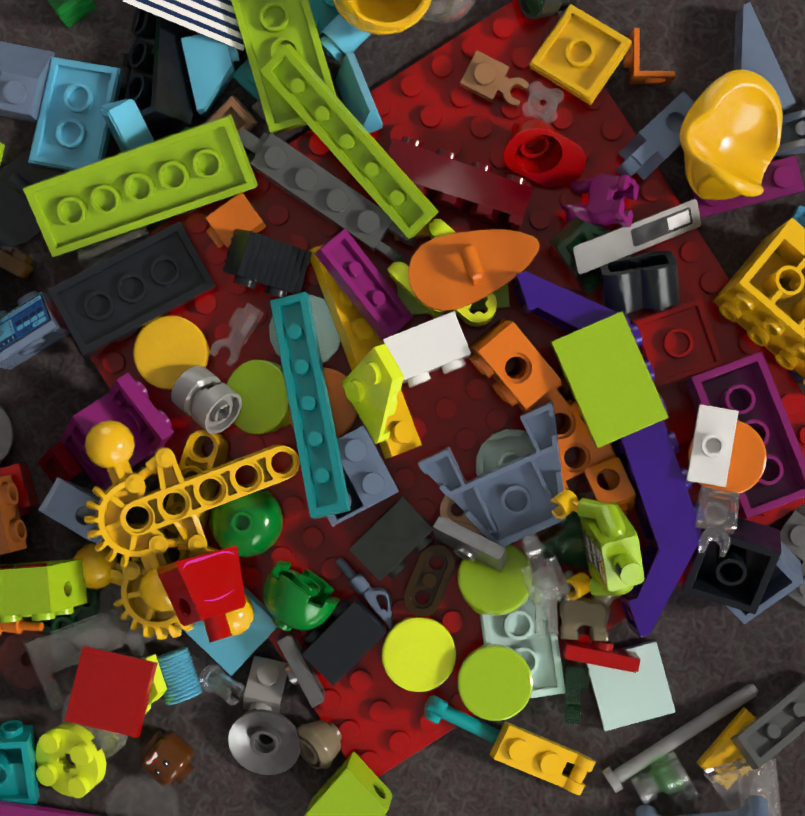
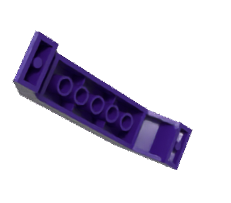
M527 271L516 274L515 279L511 281L523 316L532 313L568 333H573L618 313ZM625 316L637 346L643 345L642 336L637 324L631 325L629 317ZM646 359L644 360V362L647 366V369L650 373L652 380L655 381V375L650 361ZM659 395V396H660V399H661V401H662V403H663V405H664V408H665V410H666V412H667L665 403H664V401H663L661 395ZM664 420L612 442L616 455L620 459L636 493L634 508L647 543L641 556L644 582L634 585L630 592L619 597L629 628L640 638L650 635L703 536L700 525L705 523L698 503L692 504L688 489L692 488L691 481H686L688 471L685 467H679L675 455L680 452L677 438L673 431H667Z

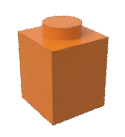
M243 193L237 194L205 217L211 225L206 230L210 238L218 248L225 245L228 250L235 229L259 233L266 228V225Z

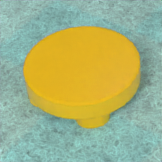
M162 316L145 325L139 332L133 349L134 362L141 376L150 384L168 390L173 389L177 379L189 368L198 365L206 367L210 354L203 332L194 323L179 316Z

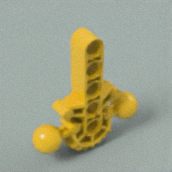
M113 420L101 421L88 432L85 449L91 462L107 469L112 485L106 491L98 486H94L92 492L100 497V501L87 500L86 507L97 510L96 514L84 516L85 523H97V527L87 531L88 538H95L99 535L102 537L95 544L94 548L99 552L108 545L111 549L106 555V560L109 562L115 558L117 553L122 554L120 559L121 567H127L129 557H140L146 571L141 578L139 586L141 598L153 610L161 612L174 610L156 570L168 565L164 552L167 548L190 550L196 554L204 552L207 548V540L197 514L293 477L299 469L300 461L299 456L292 448L281 444L272 445L183 479L173 451L168 447H160L155 452V456L145 463L146 467L137 473L132 471L129 463L135 447L134 437L129 428L121 422ZM278 452H286L290 458L289 467L283 472H275L271 466L272 457ZM250 465L255 471L254 480L248 485H239L235 478L236 471L241 466ZM151 474H157L159 488L145 493L146 485L144 480ZM206 479H215L220 486L219 493L212 499H205L199 493L200 485ZM175 492L184 497V505L181 510L172 513L166 511L162 503L166 495ZM139 506L147 510L148 519L143 525L132 526L127 522L126 514L132 507ZM173 523L180 535H177V538H166L159 528Z
M198 430L189 436L179 464L183 479L225 463L229 446L223 435L220 433L211 434L206 430ZM207 438H210L214 445L213 452L208 457H205L201 450L202 443ZM215 479L203 481L202 487L199 490L200 496L205 499L214 498L218 481ZM170 493L165 510L172 513L181 510L184 505V497L179 493ZM210 509L197 514L203 530ZM138 523V524H131V525H132V526H141V525H143V524ZM173 523L159 528L166 538H177V535H180ZM95 542L83 546L73 559H83V575L87 588L100 589L110 583L121 586L122 599L116 600L113 605L125 607L126 610L120 618L122 620L133 618L130 629L133 631L143 627L144 637H152L155 633L158 640H163L167 638L168 634L172 638L181 636L182 629L186 632L194 629V623L183 626L179 622L174 610L156 611L145 604L141 598L139 586L141 578L146 571L140 557H132V561L128 562L127 567H121L117 556L111 562L106 560V555L111 549L110 547L106 546L98 552L94 548ZM207 545L205 551L199 554L193 553L190 550H179L178 561L217 551L218 549ZM167 548V550L164 552V556L166 558L167 564H171L173 562H171V560L169 559V548ZM246 594L244 608L226 613L232 634L231 637L242 634L253 621L254 607Z

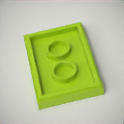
M623 311L550 342L596 448H600L669 418Z

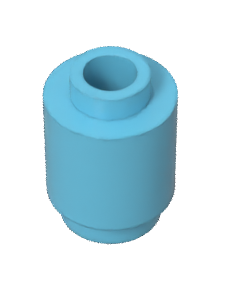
M339 13L323 29L320 41L323 51L333 61L338 63L345 57L347 52L351 51L353 53L371 34L355 28Z

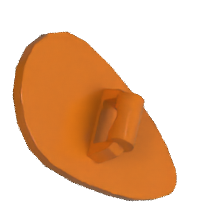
M505 229L459 232L433 238L421 245L412 256L408 269L410 287L416 298L428 308L443 312L461 309L502 288L515 279L516 274L522 273L537 255L540 247L539 242L534 236Z

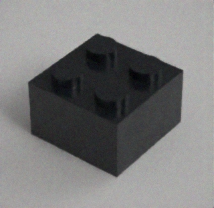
M707 508L704 514L705 523L700 525L703 536L683 571L682 592L756 614L781 555L780 530Z

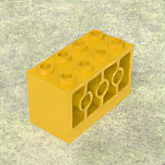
M791 218L761 241L715 297L713 302L719 307V311L725 318L732 322H737L747 331L748 337L754 343L765 346L775 355L776 361L782 367L794 371L803 379L805 385V228Z

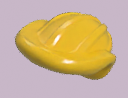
M743 69L733 70L722 75L705 89L684 118L679 137L684 151L685 175L692 190L704 200H725L740 195L755 197L764 192L761 185L762 178L780 145L783 113L781 101L776 90L761 75Z

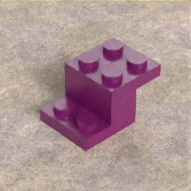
M129 373L118 378L108 394L72 416L59 440L67 450L76 456L79 466L92 484L104 491L112 485L106 468H101L91 462L85 449L86 436L93 426L101 421L113 420L121 422L129 428L135 443L133 455L129 459L133 472L155 456L157 449L164 447L174 433L167 415L154 407L148 399L149 395L144 385L138 380L134 381Z

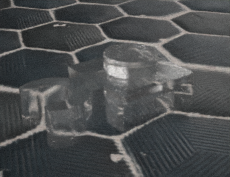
M701 486L698 493L695 527L706 530L702 533L698 542L700 553L705 552L708 541H715L720 546L719 555L725 557L731 545V540L727 533L734 534L737 528L740 493Z

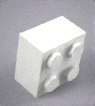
M454 311L383 339L384 344L387 345L404 375L402 383L407 382L409 388L429 381L431 379L429 373L442 368L443 373L446 374L466 365L464 359L471 355Z

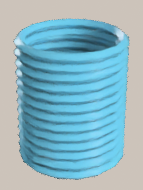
M182 647L157 656L167 687L166 692L163 694L164 701L166 702L165 705L186 701L201 694L203 691L198 680L199 677H197L198 674L194 670V663H192L193 660L191 659L188 647Z

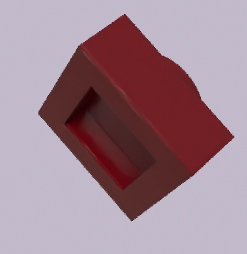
M62 442L51 447L38 461V464L53 484L57 477L73 482L83 472L76 456L67 450Z

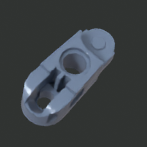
M684 91L618 153L625 160L616 170L619 175L627 174L631 177L637 173L644 180L681 145L679 137L681 125L688 111L695 103Z

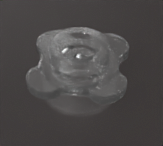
M533 82L528 88L530 95L528 101L523 104L522 111L527 117L533 116L547 123H553L557 119L556 109L558 103L563 101L564 94L559 88L549 89L544 87L541 82ZM541 99L546 100V105H540L539 101Z

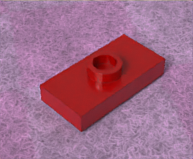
M563 639L561 652L567 660L634 673L639 671L641 661L636 652L613 648L614 643L610 641L592 640L591 643Z

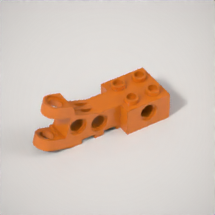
M500 318L468 345L473 353L469 360L482 375L485 374L488 378L491 376L494 378L496 383L492 387L505 403L508 402L512 407L517 404L524 413L552 400L555 414L563 413L565 423L557 431L564 490H569L566 483L567 480L584 473L586 468L616 457L610 443L600 448L595 447L586 424L580 418L582 415L576 401L573 402L570 398L565 400L559 393L557 388L562 385L561 379L513 321ZM514 357L515 367L511 372L506 373V362ZM570 447H578L580 454L577 461L573 464H566L564 460L565 452ZM610 470L601 472L609 490H613L619 485L620 479L615 472ZM573 511L567 518L577 514V512Z

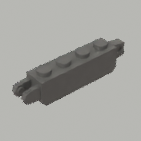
M244 128L239 132L243 147L249 152L247 157L254 171L340 231L346 228L353 239L373 253L378 251L392 262H402L404 258L401 256V253L382 242L388 232H391L404 244L411 246L418 240L415 236L408 239L380 207L273 133L268 135L264 132L259 139Z

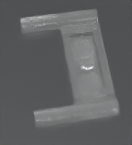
M124 606L115 607L114 609L24 642L51 710H57L65 705L53 673L78 664L83 646L112 651L128 643L133 657L143 658L149 656L139 630L133 631L130 629L133 618L127 620L120 618L126 610Z

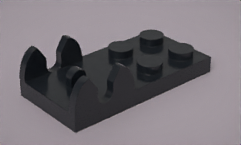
M179 221L48 289L47 292L81 353L87 359L101 353L109 344L115 341H125L134 335L137 329L215 289L216 284Z

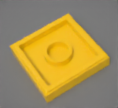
M570 4L529 63L530 69L591 105L632 46V40Z

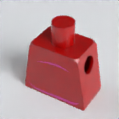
M237 545L179 560L156 569L179 622L183 626L203 621L209 643L232 636L226 613L244 608L246 604Z

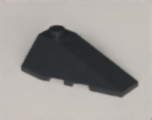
M136 8L131 31L137 35V40L130 54H125L122 65L128 67L129 72L125 88L121 87L118 101L124 99H133L151 135H170L191 125L193 117V91L181 42L180 27L176 23Z

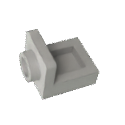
M254 655L243 696V709L248 710V712L262 709L279 713L287 679L284 665L287 663Z

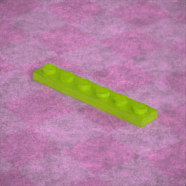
M284 44L260 72L408 239L414 237L439 211L290 44Z

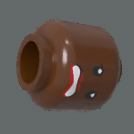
M159 730L139 752L143 756L140 761L141 768L162 786H167L174 780L180 785L195 768L190 764L194 757V749L173 730L166 731L164 734Z

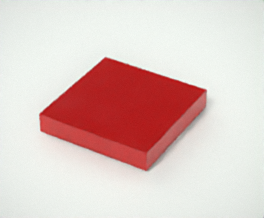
M702 297L630 321L631 325L636 323L640 330L643 345H640L639 349L643 359H648L652 365L655 375V381L653 382L656 389L725 365Z
M83 646L64 721L139 738L158 662Z

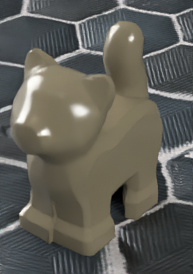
M565 570L562 574L564 581L575 575L571 570ZM563 583L559 595V614L562 620L560 638L578 640V637H580L578 628L582 625L589 626V638L591 640L608 641L609 634L606 626L610 615V605L620 596H594L591 594L590 598L582 596L572 601L566 595L574 590V586L570 583Z

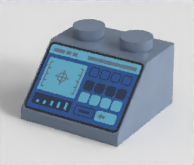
M32 291L17 301L18 307L8 313L5 310L0 311V368L12 370L70 334L49 294L44 292L38 294L36 291Z

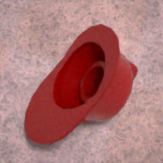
M536 119L522 124H513L511 128L512 135L503 150V160L509 169L547 187H563L581 177L586 168V156L583 149L577 143L558 133L552 125L543 120Z

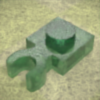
M567 660L565 724H580L582 716V690H589L590 669L583 667L582 662Z

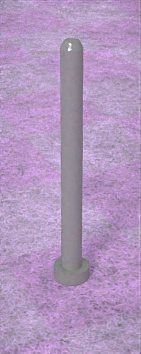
M754 684L743 686L613 771L610 766L602 770L603 775L614 792H619L623 789L622 782L756 697L758 689Z

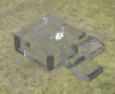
M247 303L244 309L238 307L228 323V326L232 328L229 333L230 336L214 342L210 348V354L216 356L222 347H228L231 351V356L226 364L233 366L239 359L241 348L247 343L264 313Z
M536 534L522 538L523 543H521L529 566L521 568L520 573L533 605L537 606L569 594L570 589L557 557L544 558L542 547Z

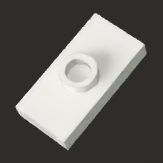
M699 405L686 481L726 487L739 411Z

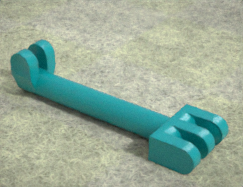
M430 696L425 703L424 716L431 722L438 724L442 718L493 744L495 743L500 732L499 729L449 706L447 701L439 697Z

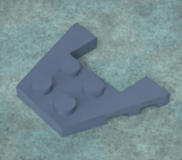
M552 400L520 414L522 423L535 448V451L469 481L465 480L450 447L418 461L420 469L425 474H428L440 486L439 489L465 512L466 517L489 540L503 547L567 519V517L558 519L553 516L552 510L559 505L550 501L557 494L564 491L555 410Z

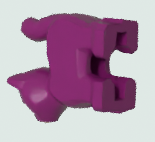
M604 173L581 182H572L571 189L575 193H589L587 205L581 203H565L561 205V208L566 212V222L572 228L574 234L583 235L595 225L608 226L617 223L624 227H631L633 212L631 209L624 210L625 203L623 199L637 200L639 185L634 179H631L627 174L614 176Z

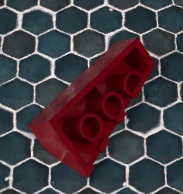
M403 136L401 140L392 139L387 154L433 206L497 229L518 231L533 188L526 186L527 181L512 174H506L505 178L492 174V168L480 162L472 161L471 165L457 161L458 156L447 150L437 149L436 153L423 149L422 142L407 136Z

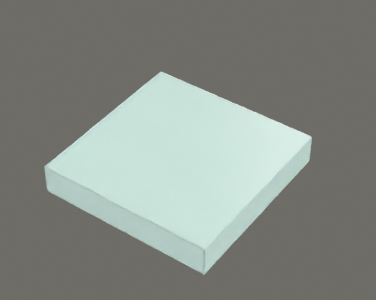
M655 640L622 648V650L636 652L640 657L639 671H636V673L586 663L604 731L675 713L658 645Z

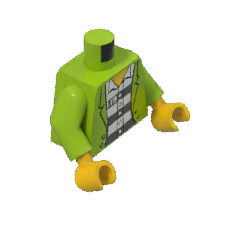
M564 490L550 500L559 505L552 510L554 517L564 519L575 511L581 518L589 574L592 577L590 579L588 575L580 572L566 579L564 583H570L575 588V590L566 595L568 599L574 601L589 592L594 596H621L630 592L634 585L644 582L645 578L637 532L616 502L606 503L582 498L579 501L571 490Z

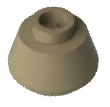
M323 720L306 723L297 727L301 742L300 755L313 768H329L341 749L340 741L342 736L339 729L333 723H326Z

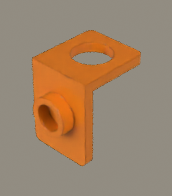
M634 27L629 35V39L632 40V46L622 59L623 68H629V84L670 85L676 78V71H639L640 28Z
M618 457L585 469V476L596 501L616 502L625 515L631 512V509L634 508L636 493ZM606 470L615 472L620 479L619 485L613 490L602 489L597 482V477L601 472Z

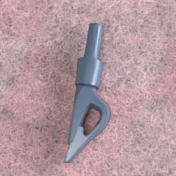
M341 556L335 563L349 578L348 584L364 598L391 630L393 622L390 593L385 588L370 587V584L360 572L356 574ZM378 595L385 597L386 610L380 608L376 599Z

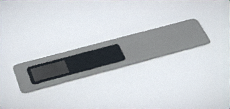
M693 199L632 223L631 227H622L574 246L573 252L578 273L583 274L700 227L701 219L697 200Z

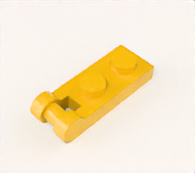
M506 721L489 754L494 760L558 785L576 795H581L585 787L583 780L587 772H592L596 763L594 759ZM567 762L574 764L570 775L562 773Z

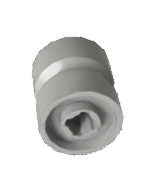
M200 365L186 370L177 379L171 393L172 402L211 434L220 433L227 429L236 420L242 407L240 395L227 384L222 383L206 367Z

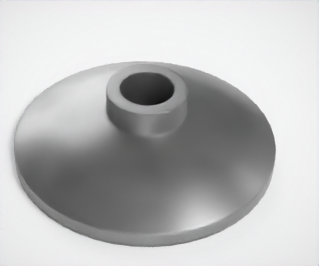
M252 710L242 714L234 721L228 735L229 748L235 760L247 770L261 775H276L287 771L296 763L301 751L300 736L293 723L283 715L270 710Z

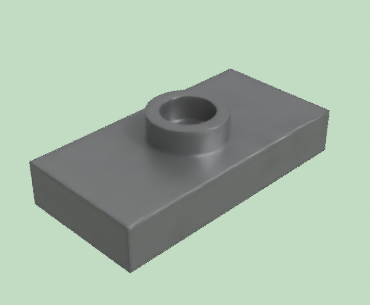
M439 516L433 526L435 539L455 548L453 550L454 553L466 561L473 562L476 559L500 572L502 571L507 561L505 547L443 516Z
M289 631L280 636L277 643L288 662L284 665V669L293 685L300 684L312 708L324 702L326 692L311 664L301 655L302 647L294 632Z

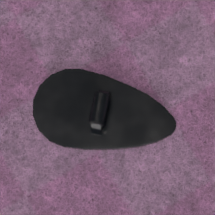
M31 148L17 156L0 170V245L16 247L26 244L41 232L23 188L67 172L31 165L28 162Z

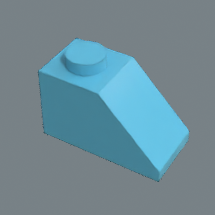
M203 34L183 37L181 42L196 109L201 117L208 116L233 78L232 75L235 73L233 62L240 61L238 49Z

